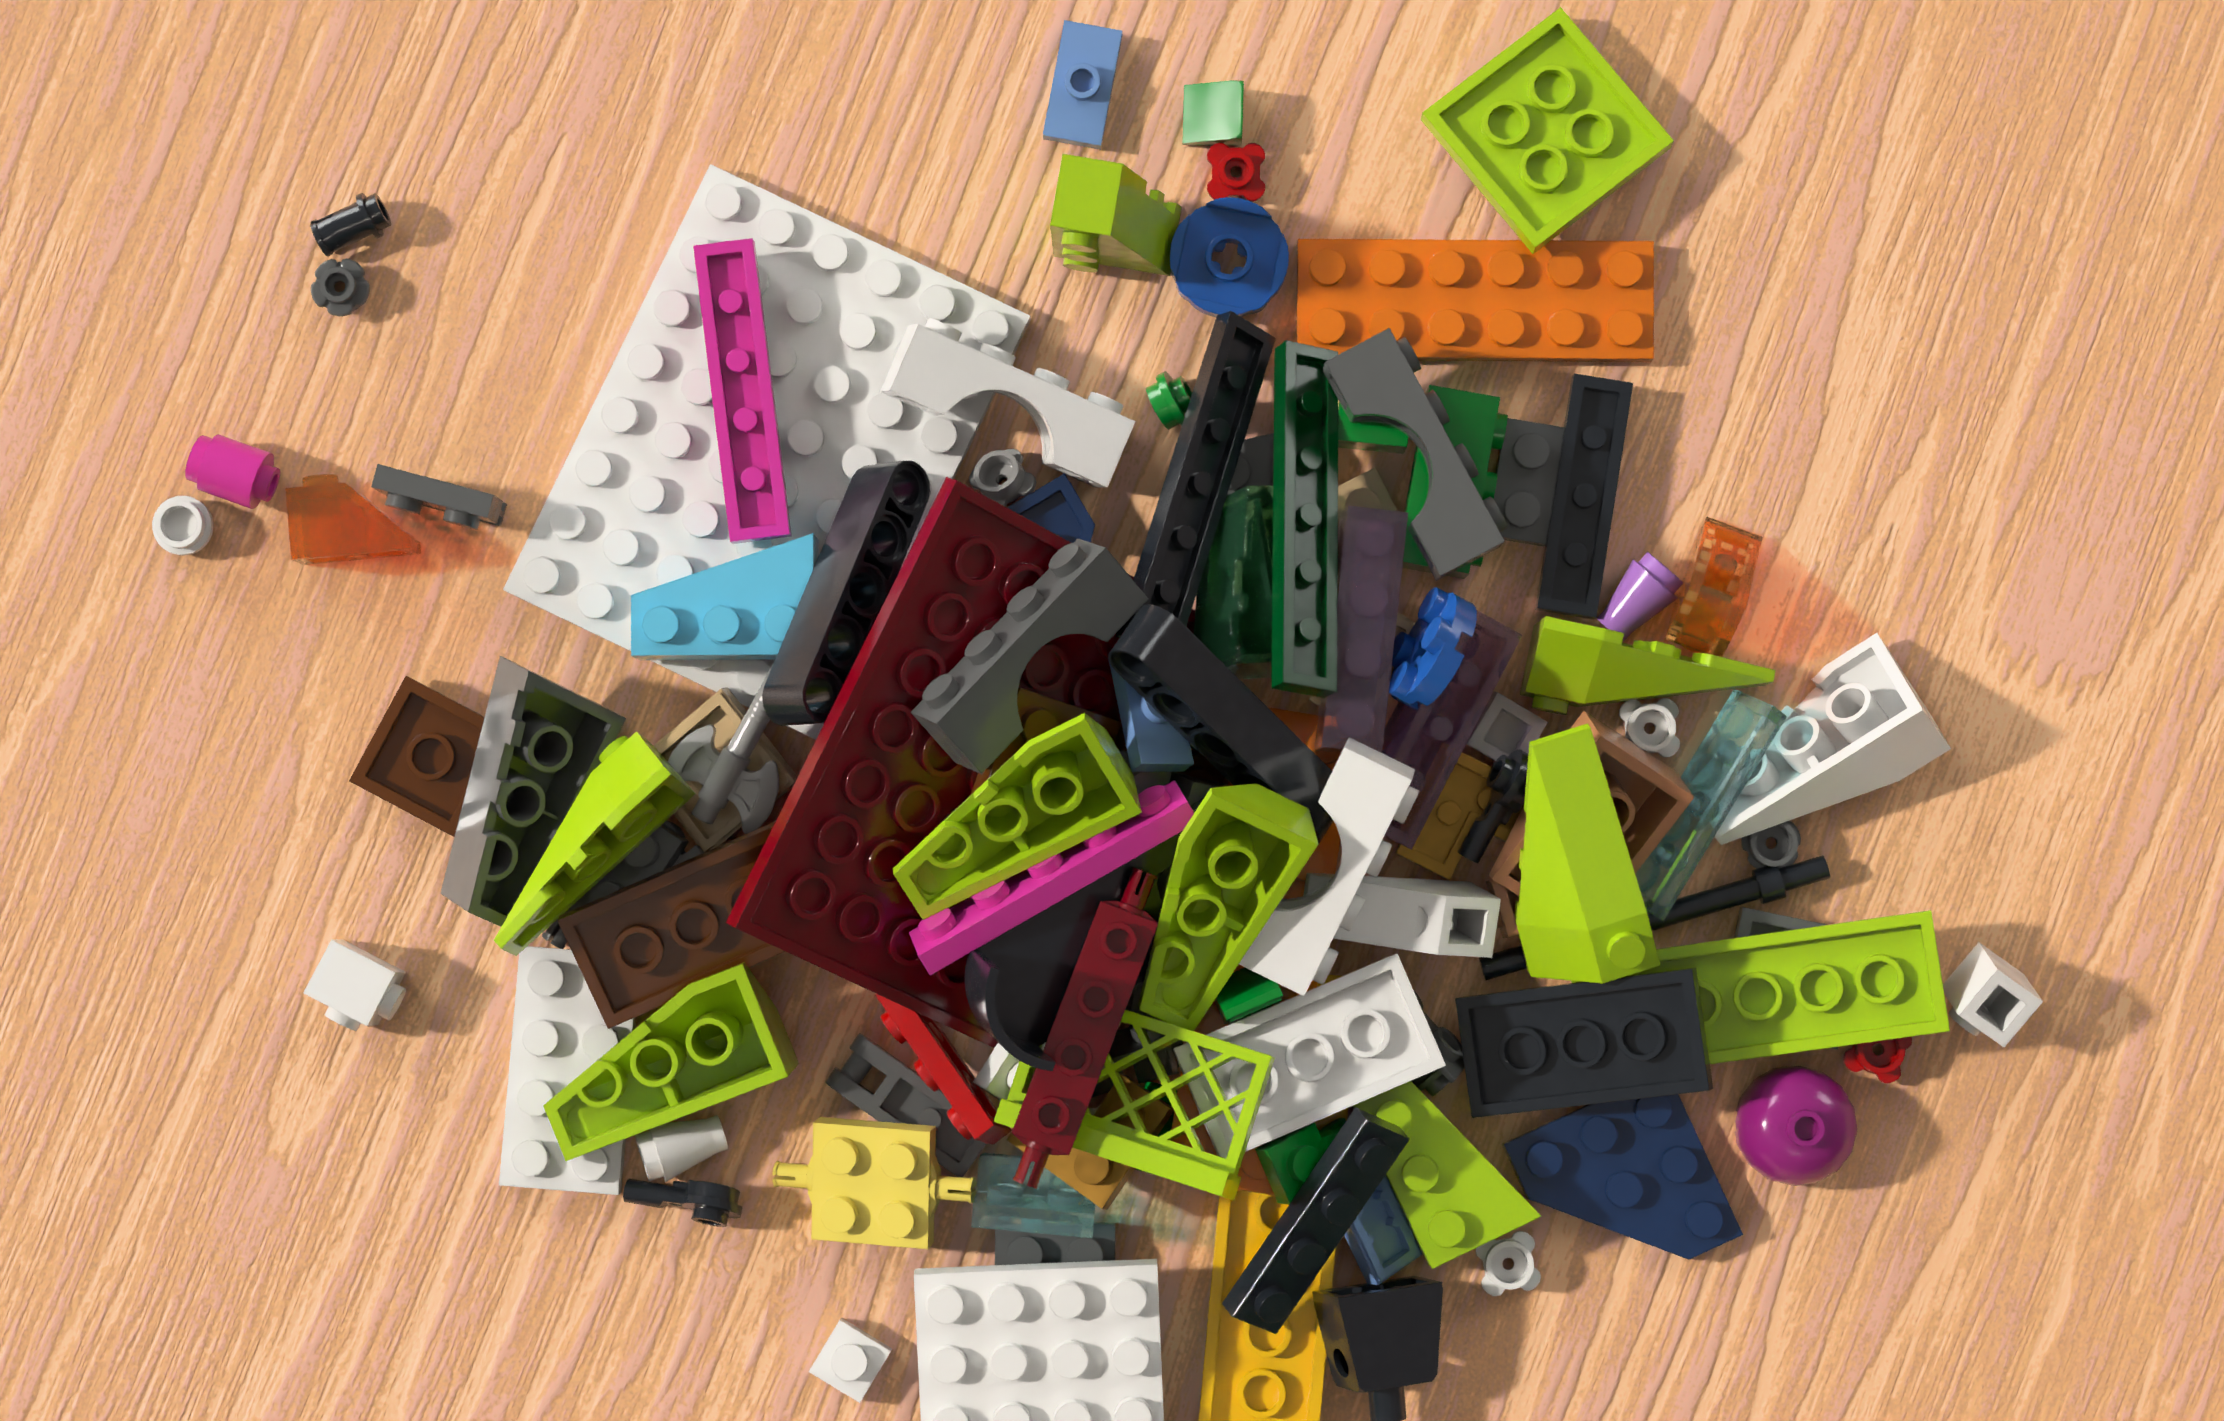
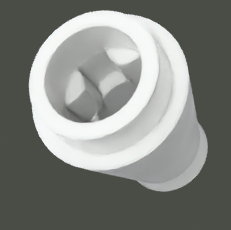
M718 1115L707 1119L669 1122L635 1135L649 1181L663 1177L665 1182L714 1154L728 1150L726 1137Z

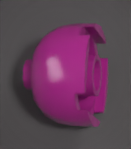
M1799 1065L1773 1068L1754 1079L1739 1098L1735 1120L1737 1146L1747 1163L1769 1180L1791 1186L1818 1183L1837 1172L1852 1153L1857 1135L1854 1106L1843 1087L1824 1072Z

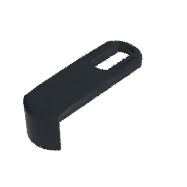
M1204 797L1190 806L1194 813ZM1182 831L968 954L965 966V991L970 1009L979 1024L1009 1054L1029 1066L1053 1071L1056 1062L1039 1046L1046 1043L1100 901L1120 902L1132 873V867L1142 870L1143 873L1135 891L1136 895L1139 894L1147 873L1157 876L1143 911L1147 912L1158 923L1163 904L1157 888L1158 874L1172 865L1178 838ZM1155 933L1135 985L1145 979Z

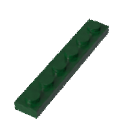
M1286 340L1275 348L1272 689L1326 698L1337 692L1338 398L1323 372V367L1326 361L1338 355V351Z

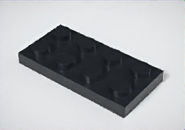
M1696 968L1625 976L1603 984L1576 982L1455 998L1472 1118L1693 1093L1713 1089Z

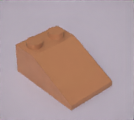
M1583 711L1571 728L1587 723L1591 727L1636 874L1695 797L1674 769L1647 751L1639 748L1586 711ZM1524 806L1489 873L1494 881L1518 896L1521 882L1519 857L1520 848L1524 847L1526 824Z

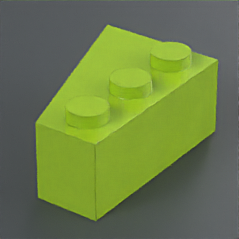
M1062 154L1050 223L1054 257L1064 258V267L1083 272H1098L1100 264L1170 276V248L1175 231L1179 226L1182 207L1173 202L1165 203V194L1159 190L1150 189L1149 196L1145 194L1147 181L1122 163Z
M1411 1081L1352 1106L1353 1110L1356 1107L1399 1126L1410 1138L1387 1172L1386 1177L1423 1256L1432 1269L1541 1217L1529 1202Z

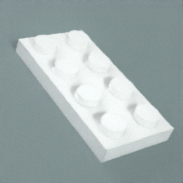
M527 946L519 953L499 1185L619 1195L622 1190L626 1139L565 1161L543 1107L551 1098L636 1028V1017L610 1029L607 1028L571 949Z
M1397 953L1307 991L1305 996L1298 995L1207 1034V1036L1275 1057L1246 1151L1446 1066ZM1189 1043L1173 1049L1183 1075L1200 1066ZM1202 1048L1208 1061L1222 1055L1221 1053ZM1235 1058L1213 1070L1227 1100L1248 1090L1256 1064ZM1205 1075L1187 1084L1200 1114L1219 1105ZM1244 1103L1232 1109L1237 1120H1239ZM1223 1113L1204 1123L1217 1155L1226 1159L1234 1133Z

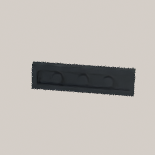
M1575 373L1572 376L1553 506L1535 610L1588 619L1597 618L1633 383Z
M1355 1107L1222 1302L1232 1317L1274 1334L1278 1333L1409 1142L1410 1138L1399 1126Z

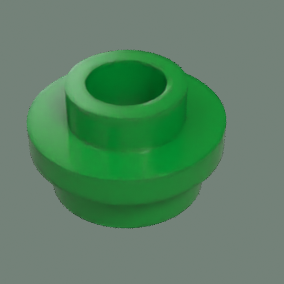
M1164 371L1156 376L1157 382L1147 387L1146 392L1158 418L1169 430L1179 424L1182 426L1193 392L1182 376L1173 380L1169 373Z

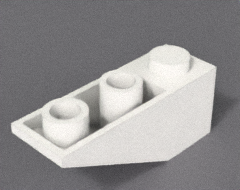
M1307 873L1303 896L1323 887L1334 874ZM1364 876L1356 892L1357 895L1365 898L1364 904L1351 930L1347 931L1339 927L1333 938L1434 955L1492 958L1501 899L1474 883L1467 881Z

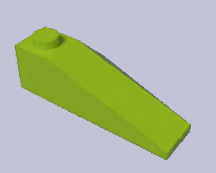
M1545 616L1533 626L1520 695L1532 697V708L1567 715L1569 705L1583 707L1626 702L1628 700H1644L1765 686L1774 681L1776 670L1705 653H1693L1692 657L1681 655V649L1676 648L1675 645L1658 641L1634 640L1633 645L1622 643L1624 637L1622 632Z
M1083 713L1024 744L893 868V874L922 920L1142 813L1134 775L1108 731L1087 714Z
M1587 723L1530 741L1524 811L1526 812L1524 847L1520 848L1519 868L1521 870L1519 901H1516L1515 922L1528 973L1531 977L1603 984L1660 966L1646 907L1591 727Z
M637 731L630 738L625 735L617 738L600 754L599 760L601 764L590 773L494 938V941L502 950L515 956L521 953L553 924L560 915L564 914L696 794L658 750Z
M1259 784L1210 788L1178 838L1139 999L1140 1011L1172 1025L1191 1031L1196 1029L1319 845L1309 808Z
M744 962L688 984L551 1098L543 1107L565 1161L786 1078L798 1066L799 1062L776 1006Z

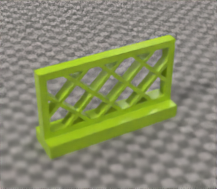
M1125 1010L1120 1023L1133 1025L1143 1048L1116 1063L1113 1062L1108 1053L1104 1063L1106 1068L1102 1069L1097 1082L1098 1084L1110 1077L1124 1107L1103 1118L1093 1116L1089 1108H1087L1072 1148L1234 1201L1242 1178L1238 1176V1172L1275 1057ZM1146 1030L1164 1035V1037L1151 1043ZM1178 1040L1189 1043L1200 1066L1170 1081L1156 1052ZM1202 1048L1221 1053L1222 1055L1208 1061ZM1148 1057L1162 1086L1132 1101L1119 1072ZM1235 1058L1256 1064L1248 1090L1227 1100L1213 1070ZM1019 1061L1007 1100L1001 1098L994 1122L1011 1128L1014 1127L1034 1069H1036L1035 1067ZM1205 1075L1219 1105L1189 1120L1175 1090ZM1167 1095L1181 1125L1159 1137L1148 1134L1137 1110ZM1244 1103L1239 1120H1237L1232 1109ZM1223 1113L1234 1133L1226 1159L1205 1152L1194 1130ZM1129 1115L1135 1129L1115 1122ZM1186 1134L1193 1148L1173 1142L1172 1140Z

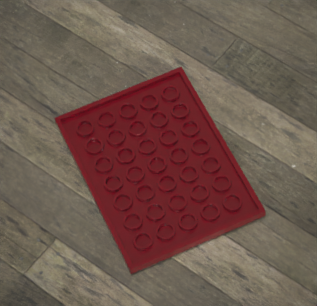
M946 477L726 921L727 924L992 1048L996 1047L998 1042L976 1020L966 997L965 966L968 954L929 975L917 955L909 934L910 931L918 927L922 918L893 874V868L971 795L978 775L977 772L955 763L912 715L911 711L923 700L922 695L926 687L937 677L948 674L965 656V649L970 641L981 632L990 630L1008 612L1007 605L1010 600L1022 589L1033 586L1049 569V562L1053 555L1071 542L967 485ZM1192 609L1186 627L1226 665L1240 635ZM1068 634L1055 638L1042 646L1030 659L1022 673L1019 687L1121 721L1108 659L1109 652L1119 638L1116 637V634L1108 642L1086 634Z

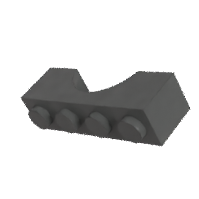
M1390 328L1326 361L1323 372L1351 423L1379 422L1390 425L1406 434L1421 451L1428 470V493L1422 510L1411 522L1408 530L1435 580L1438 581L1500 548L1505 542L1500 532L1507 529V524L1494 499L1489 496L1482 500L1471 480L1478 476L1479 473L1463 443L1454 447L1445 432L1443 425L1449 423L1450 419L1440 398L1434 390L1425 394L1414 373L1421 369V365L1412 346L1405 337L1396 341Z
M1077 539L1074 543L1065 545L1053 555L1049 562V569L1033 586L1022 589L1010 600L1007 605L1008 612L990 630L981 632L970 641L965 649V656L948 674L937 677L926 687L922 695L923 700L911 713L955 763L982 774L1023 731L1018 713L1017 694L1022 673L1033 655L1051 640L1068 634H1086L1108 642L1148 598L1106 547Z

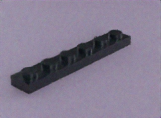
M1232 311L1219 314L1216 317L1133 579L1148 598L1143 605L1152 604L1172 613L1185 626H1187L1276 340L1269 333ZM1135 614L1119 629L1116 637L1120 638Z

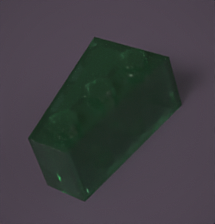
M1246 486L1227 495L1196 594L1194 635L1239 679L1272 678L1273 486Z

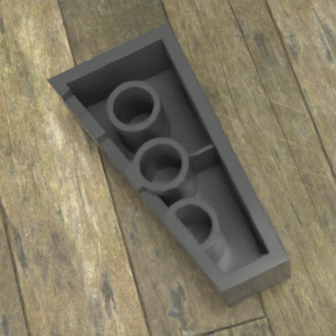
M500 656L441 894L465 911L501 927L590 773L601 764L599 760L600 754L610 743L616 740L626 718L595 701Z

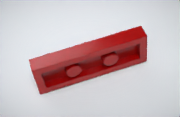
M876 994L875 996L886 1010L880 1016L883 1024L899 1043L903 1044L906 1041L909 1043L919 1058L913 1063L916 1072L932 1091L936 1092L940 1089L949 1101L952 1108L947 1111V1116L957 1131L967 1140L973 1137L977 1141L994 1145L1011 1132L1010 1127L994 1122L997 1108L986 1092L973 1083L975 1080L974 1075L938 1023Z

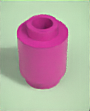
M219 434L213 438L201 435L194 443L189 454L185 477L187 480L197 483L199 491L254 509L261 500L268 502L273 497L279 483L280 469L274 467V455L270 452Z

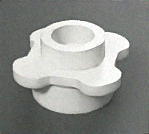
M1663 698L1656 704H1641L1637 700H1628L1622 704L1619 716L1625 722V738L1648 753L1658 752L1662 757L1673 756L1678 751L1680 740L1675 736V718L1679 714V709L1674 701ZM1646 723L1654 724V733L1647 734L1644 731Z
M1517 1231L1511 1238L1494 1239L1476 1248V1254L1483 1260L1485 1271L1481 1285L1488 1294L1500 1296L1505 1289L1511 1290L1521 1287L1526 1291H1530L1537 1287L1541 1275L1534 1268L1531 1252L1535 1247V1241L1531 1235L1524 1231ZM1511 1258L1514 1261V1266L1511 1269H1505L1502 1265L1504 1259Z

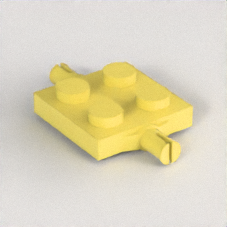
M819 1117L813 1122V1155L809 1164L776 1161L773 1168V1175L776 1176L772 1179L774 1187L806 1188L808 1190L812 1203L811 1239L917 1249H929L934 1243V1213L940 1200L974 1203L977 1189H974L977 1185L975 1177L966 1178L941 1175V1169L936 1158V1126Z

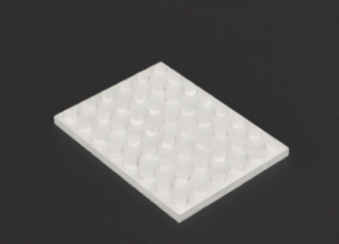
M710 164L503 590L631 651L632 594L812 533L819 540L820 555L855 472L867 465L914 461L920 464L926 471L930 482V495L905 556L906 559L946 477L955 478L995 395V392L988 391L971 394L954 405L945 415L934 416L880 392L908 326L914 324L926 326L929 318L962 332L958 342L980 351L982 344L986 343L1014 355L1031 321V316ZM753 238L756 247L792 537L732 544L729 537L693 246ZM775 659L650 661L715 692H718L721 688L728 687L742 705L750 708ZM824 723L787 726L816 740Z

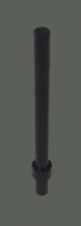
M1823 855L1782 868H1778V866H1764L1752 870V877L1646 908L1651 930L1655 931L1755 900H1760L1762 904L1786 898V891L1829 879L1830 872ZM1521 945L1493 953L1492 958H1479L1485 981L1527 969Z

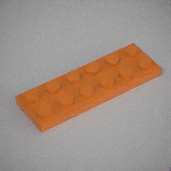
M1298 239L1296 342L1338 351L1339 355L1390 328L1396 341L1403 337L1408 340L1419 361L1652 362L1654 359V241L1551 240L1536 253L1532 254L1521 240Z

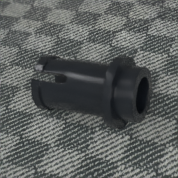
M360 193L356 195L357 202L319 220L315 219L310 222L315 240L327 257L332 255L333 252L372 234L376 238H380L384 234L383 229L391 226L389 214L376 193L368 197Z

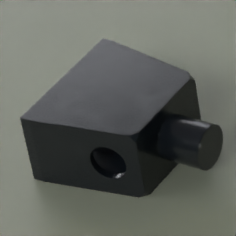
M1409 1276L1385 1280L1379 1285L1364 1283L1312 1291L1332 1379L1336 1386L1355 1392H1368L1370 1421L1405 1420L1407 1416L1404 1386L1432 1382L1438 1373L1443 1297L1442 1282L1418 1276Z

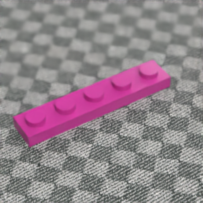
M753 238L695 245L693 249L730 542L738 544L792 537L755 241Z
M1174 780L1165 786H1152L1138 794L1142 813L1001 881L950 909L946 908L921 920L918 927L910 931L909 934L917 955L929 975L934 974L971 951L1183 831L1194 812L1176 781Z

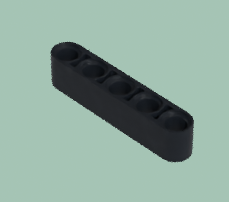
M898 461L867 465L858 469L853 475L764 685L762 694L763 707L767 716L774 723L780 726L825 723L894 584L928 503L930 482L926 471L920 464L914 461Z
M1152 604L1140 607L1109 652L1108 659L1111 666L1233 786L1259 784L1309 808L1319 844L1333 823L1330 815L1318 802L1332 770L1178 618L1169 611Z

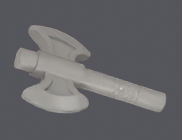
M771 668L729 745L724 746L721 753L715 748L716 728L713 725H706L687 735L677 745L668 760V763L684 781H697L703 785L698 793L700 798L691 813L697 819L707 824H713L719 811L725 809L730 800L735 804L740 813L743 832L748 834L759 829L774 808L779 790V773L776 762L768 761L758 771L747 769L751 761L749 757L770 720L763 707L762 694Z

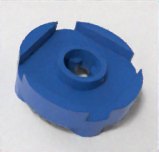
M1218 198L1206 203V206L1196 209L1179 224L1171 243L1170 270L1179 295L1195 309L1212 317H1217V315L1229 311L1241 317L1262 311L1267 306V303L1278 294L1288 269V245L1279 226L1263 207L1241 198ZM1226 243L1238 245L1237 254L1246 258L1245 266L1234 267L1232 274L1220 272V264L1212 261L1213 252H1223Z
M1434 587L1427 593L1419 608L1418 620L1409 634L1400 632L1392 641L1385 657L1386 664L1394 667L1388 685V693L1391 694L1393 699L1412 709L1418 710V702L1428 706L1439 697L1456 674L1465 656L1455 650L1461 633L1463 632L1470 637L1473 636L1477 621V610L1473 603L1453 592L1447 593L1438 587Z

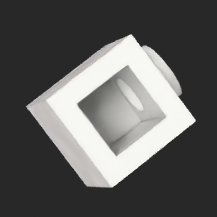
M331 939L303 993L329 1006L324 1014L327 1018L346 1028L357 1031L360 1024L375 1026L379 1025L382 1017L389 1021L394 1016L406 993V988L400 986L406 972L343 939Z
M1979 942L1943 984L1944 994L1953 1006L1949 1011L1952 1019L1969 1033L1977 1036L1980 1032H1983L2003 1047L2009 1043L2043 1003L2022 972Z

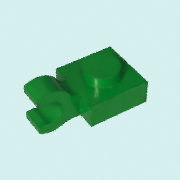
M1338 1118L1325 1125L1319 1131L1315 1122L1255 1149L1277 1203L1287 1205L1291 1203L1345 1124V1118Z

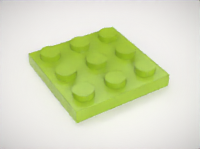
M1561 7L1422 112L1421 116L1423 124L1532 254L1540 250L1671 149L1674 142Z

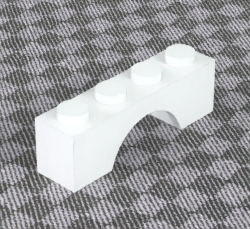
M929 318L926 326L921 324L908 326L880 392L934 416L945 415L959 401L980 391L1005 395L1018 402L1033 418L1041 437L1042 464L1095 488L1108 487L1136 422L1120 415L1123 409L1121 403L1095 392H1090L1088 399L1067 391L1070 381L1066 378L1038 367L1034 375L1013 366L1016 359L1014 355L990 344L983 343L980 351L958 342L962 332L940 321Z
M1350 737L1348 738L1318 801L1330 815L1339 832L1342 846L1341 864L1334 876L1317 891L1298 898L1282 899L1239 965L1302 996H1305L1312 980L1322 985L1324 984L1339 953L1329 946L1339 927L1347 931L1351 930L1365 901V898L1357 895L1356 892L1366 873L1375 878L1378 876L1392 847V844L1384 841L1383 838L1393 819L1402 824L1405 822L1418 796L1419 790L1409 786L1415 769Z

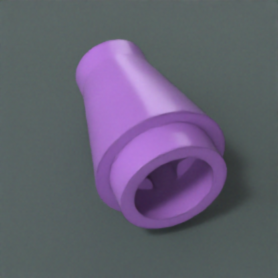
M1647 552L1639 562L1634 559L1632 560L1606 608L1597 619L1607 629L1624 633V642L1632 632L1678 599L1674 593L1684 582L1652 554Z

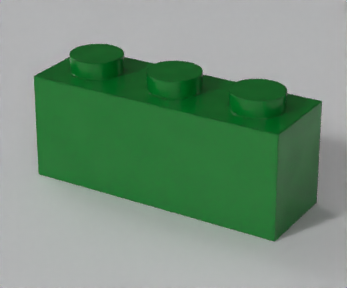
M1429 385L1425 394L1434 390L1449 416L1450 422L1443 425V428L1454 447L1463 443L1476 465L1479 475L1471 480L1482 500L1489 496L1494 499L1497 473L1488 472L1491 448L1502 449L1508 415L1498 413L1500 397ZM1417 445L1415 447L1394 566L1432 573L1408 530L1409 525L1424 506L1429 486L1427 465ZM1483 557L1447 576L1465 579L1470 572L1471 565L1481 567Z

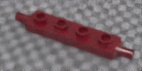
M1132 867V873L1120 902L1100 901L1043 1049L1056 1062L1053 1071L1036 1068L1011 1132L1026 1145L1013 1180L1023 1184L1031 1162H1035L1026 1186L1038 1189V1183L1049 1155L1070 1154L1158 926V923L1147 912L1143 911L1157 876L1147 873L1140 892L1136 895L1135 891L1143 873L1142 870Z

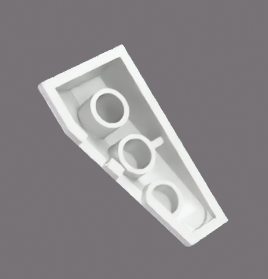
M1878 633L1825 665L1812 679L1816 687L1794 710L1786 705L1773 719L1778 726L1757 748H1745L1695 799L1715 838L1721 845L1898 782L1951 749L1928 709Z

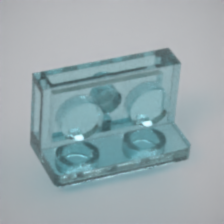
M982 1153L980 1155L977 1192L973 1202L971 1227L1093 1238L1096 1204L1046 1168H1044L1038 1189L1026 1186L1035 1165L1034 1161L1031 1162L1025 1180L1021 1184L1013 1180V1176L1016 1174L1022 1156Z

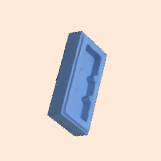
M1064 20L1043 130V139L1101 150L1123 36L1122 30Z
M1110 664L1131 772H1184L1194 764L1190 743L1131 687Z
M1385 1175L1344 1235L1366 1283L1373 1285L1381 1284L1423 1254Z

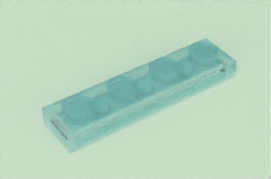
M1733 689L1681 776V779L1695 798L1635 874L1647 914L1661 921H1664L1785 721L1787 716L1775 706Z

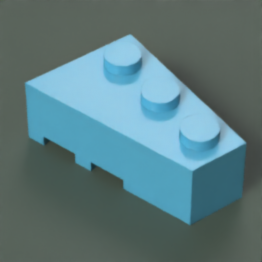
M812 533L632 594L631 656L640 661L776 659L819 557L818 538Z

